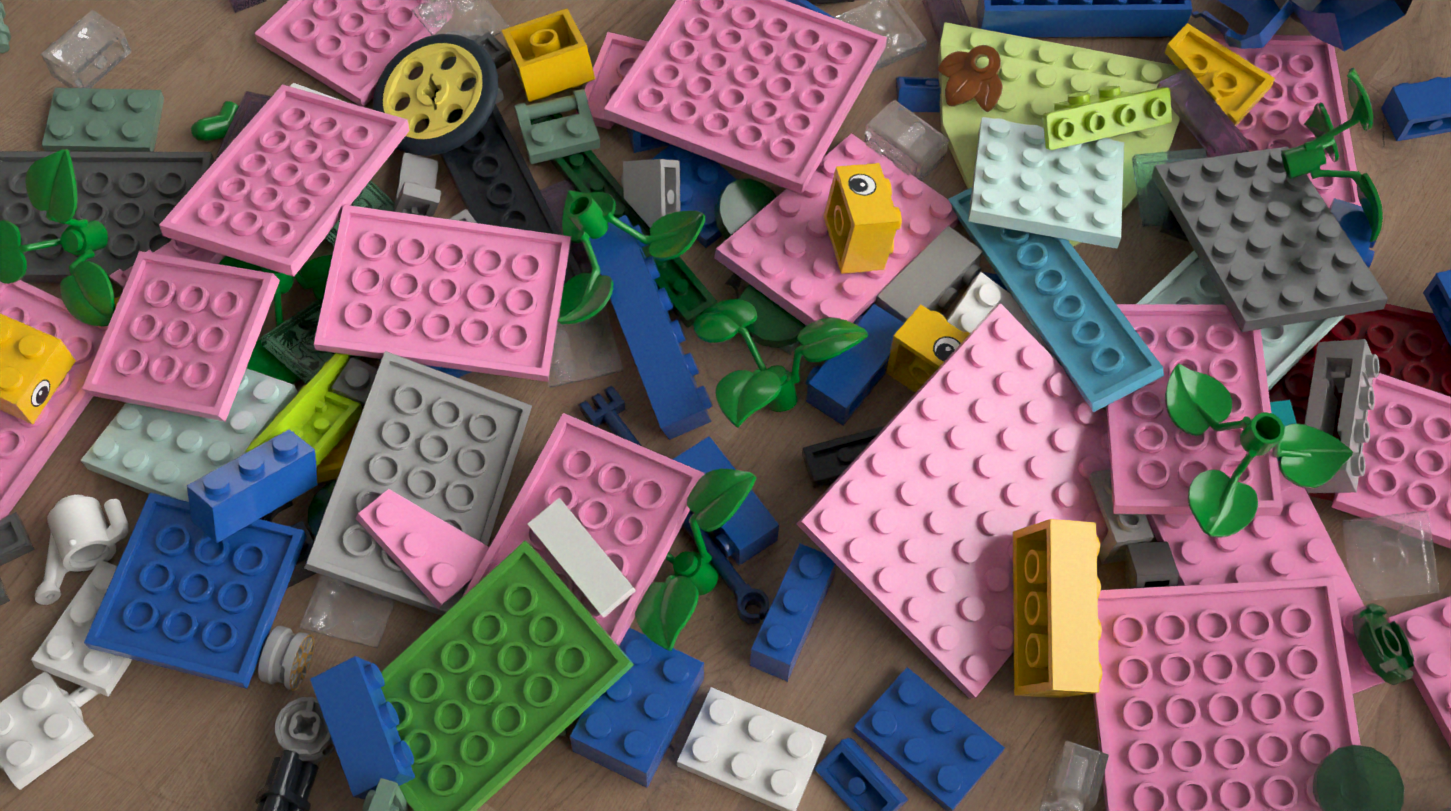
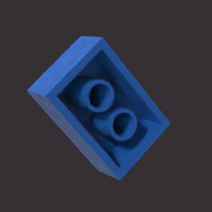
M629 627L619 647L632 661L634 666L582 713L570 735L573 752L648 788L704 680V662L674 648L672 651L663 649L651 641L645 634Z

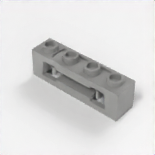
M1366 339L1318 342L1305 425L1317 428L1333 436L1338 399L1334 394L1336 385L1338 393H1343L1337 431L1341 442L1353 451V455L1327 483L1317 488H1306L1308 493L1357 492L1358 478L1365 474V457L1362 451L1363 444L1368 443L1370 439V425L1367 420L1368 410H1373L1375 405L1372 381L1373 378H1377L1379 375L1378 356L1371 353Z

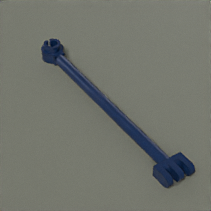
M612 385L604 389L607 398L610 400L609 403H606L599 393L591 397L597 408L596 411L591 408L587 401L578 405L580 411L591 425L597 427L605 422L614 435L642 446L618 415L626 410L625 402ZM690 510L682 526L696 543L689 523V519L693 515ZM700 528L706 550L712 556L709 562L735 595L738 616L748 624H758L760 619L765 620L769 611L768 596L760 589L751 588L749 584H746L707 531ZM755 605L760 608L759 614H749L746 608Z

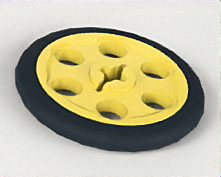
M453 34L428 36L411 43L400 51L388 63L378 79L373 101V110L408 120L410 131L396 149L414 155L431 156L451 151L473 138L486 124L498 96V73L494 60L487 50L476 41ZM456 57V63L452 68L448 70L441 69L445 59ZM423 67V73L419 78L409 80V74L414 68ZM476 78V83L472 89L461 91V85L466 79ZM436 86H437V88H438L440 91L436 92V98H434V99H435V103H434V101H433L431 98L435 96V91H436ZM409 97L410 103L408 107L402 111H396L397 102L402 98ZM463 109L462 117L454 123L447 122V118L453 110ZM420 120H430L426 130L415 133V126Z

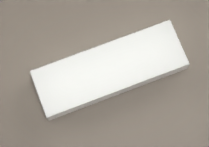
M560 498L527 523L603 618L636 592L630 582Z

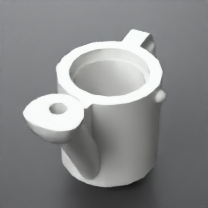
M71 495L56 503L47 516L51 533L44 581L35 592V601L37 603L49 605L60 598L61 592L59 588L67 572L94 569L100 560L108 562L116 553L115 543L126 537L129 530V523L118 499H110L104 504L110 526L107 524L99 501L93 497Z

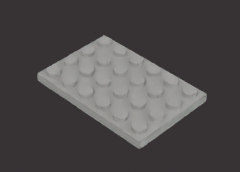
M385 351L304 569L443 616L463 597L470 582L438 609L355 518L365 507L390 489L487 546L532 405Z

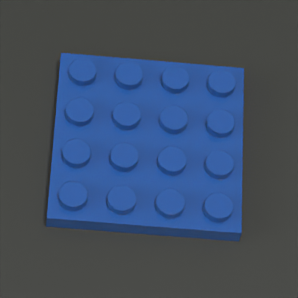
M150 492L84 644L88 648L247 689L307 535L301 529L258 519L216 543L191 521L189 502Z

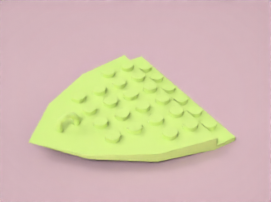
M944 22L938 53V65L941 64L947 55L953 52H970V50L979 45L993 47L1001 58V68L997 75L1003 85L1002 94L995 107L989 112L984 111L975 98L961 105L949 106L945 97V88L949 77L939 72L941 131L968 189L973 185L978 134L982 117L999 118L1009 122L1038 125L1044 128L1043 114L1055 111L1054 103L1068 101V95L1087 92L1090 93V96L1099 94V88L1106 86H1120V91L1138 93L1161 87L1170 89L1171 123L1107 137L1114 141L1124 142L1122 212L1153 180L1154 166L1165 163L1190 92L1187 90L1188 79L1176 65ZM980 57L977 60L976 66L978 68H985L989 63V59L987 57ZM1068 240L1073 247L1082 243Z

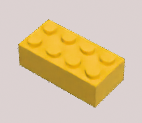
M1048 519L1013 531L1014 696L1063 698L1099 693V684L1102 680V666L1099 662L1098 641L1102 632L1101 623L1098 619V598L1101 584L1097 577V556L1100 550V542L1096 535L1095 522Z

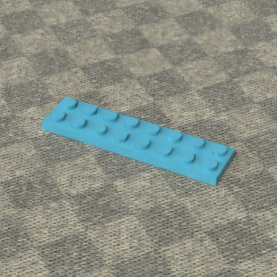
M972 187L948 199L958 220L977 247L983 251L982 254L1058 363L1064 368L1066 374L1093 412L1164 376L1163 366L1067 239L969 222Z

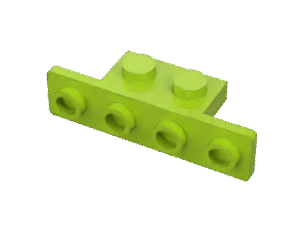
M1106 86L1099 88V94L1090 96V93L1087 92L1068 95V101L1054 103L1055 111L1043 114L1045 147L1049 150H1055L1169 124L1172 121L1170 89L1161 87L1138 93L1120 91V86Z
M336 353L330 360L326 361L322 369L307 385L300 389L296 397L275 416L268 427L257 438L252 440L245 453L290 429L315 449L317 467L360 419L363 411L361 403L333 393L331 388L349 362L350 355Z

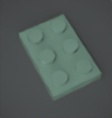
M55 88L42 147L44 151L69 149V151L154 152L164 96L161 90Z

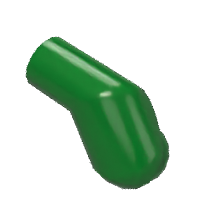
M225 101L218 115L202 118L192 125V136L198 141L226 138L230 134L239 115L240 107L236 103Z

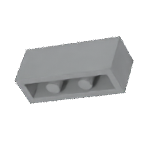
M947 226L877 295L875 305L904 323L920 304L930 311H938L941 307L947 309L955 301L958 290L964 284L970 286L974 278L981 272L982 268L979 265L983 251L954 229Z

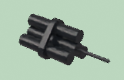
M283 750L281 757L274 758L265 786L257 793L255 803L258 806L256 811H309L311 803L308 802L319 767L313 763L303 762L299 759L300 755L297 752Z

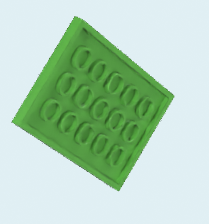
M527 541L521 543L381 672L385 683L381 687L386 702L388 701L393 705L399 718V725L396 728L400 739L408 744L414 757V764L411 767L415 778L399 786L406 801L414 811H477L634 666L632 661Z

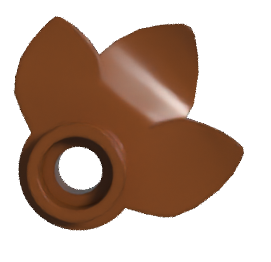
M979 45L970 50V52L956 51L943 59L938 67V71L944 76L949 77L945 88L946 102L949 106L961 105L975 98L980 107L986 112L991 111L995 107L1002 94L1003 85L997 75L1001 68V58L993 47ZM980 57H987L989 59V63L985 68H978L976 66L977 60Z

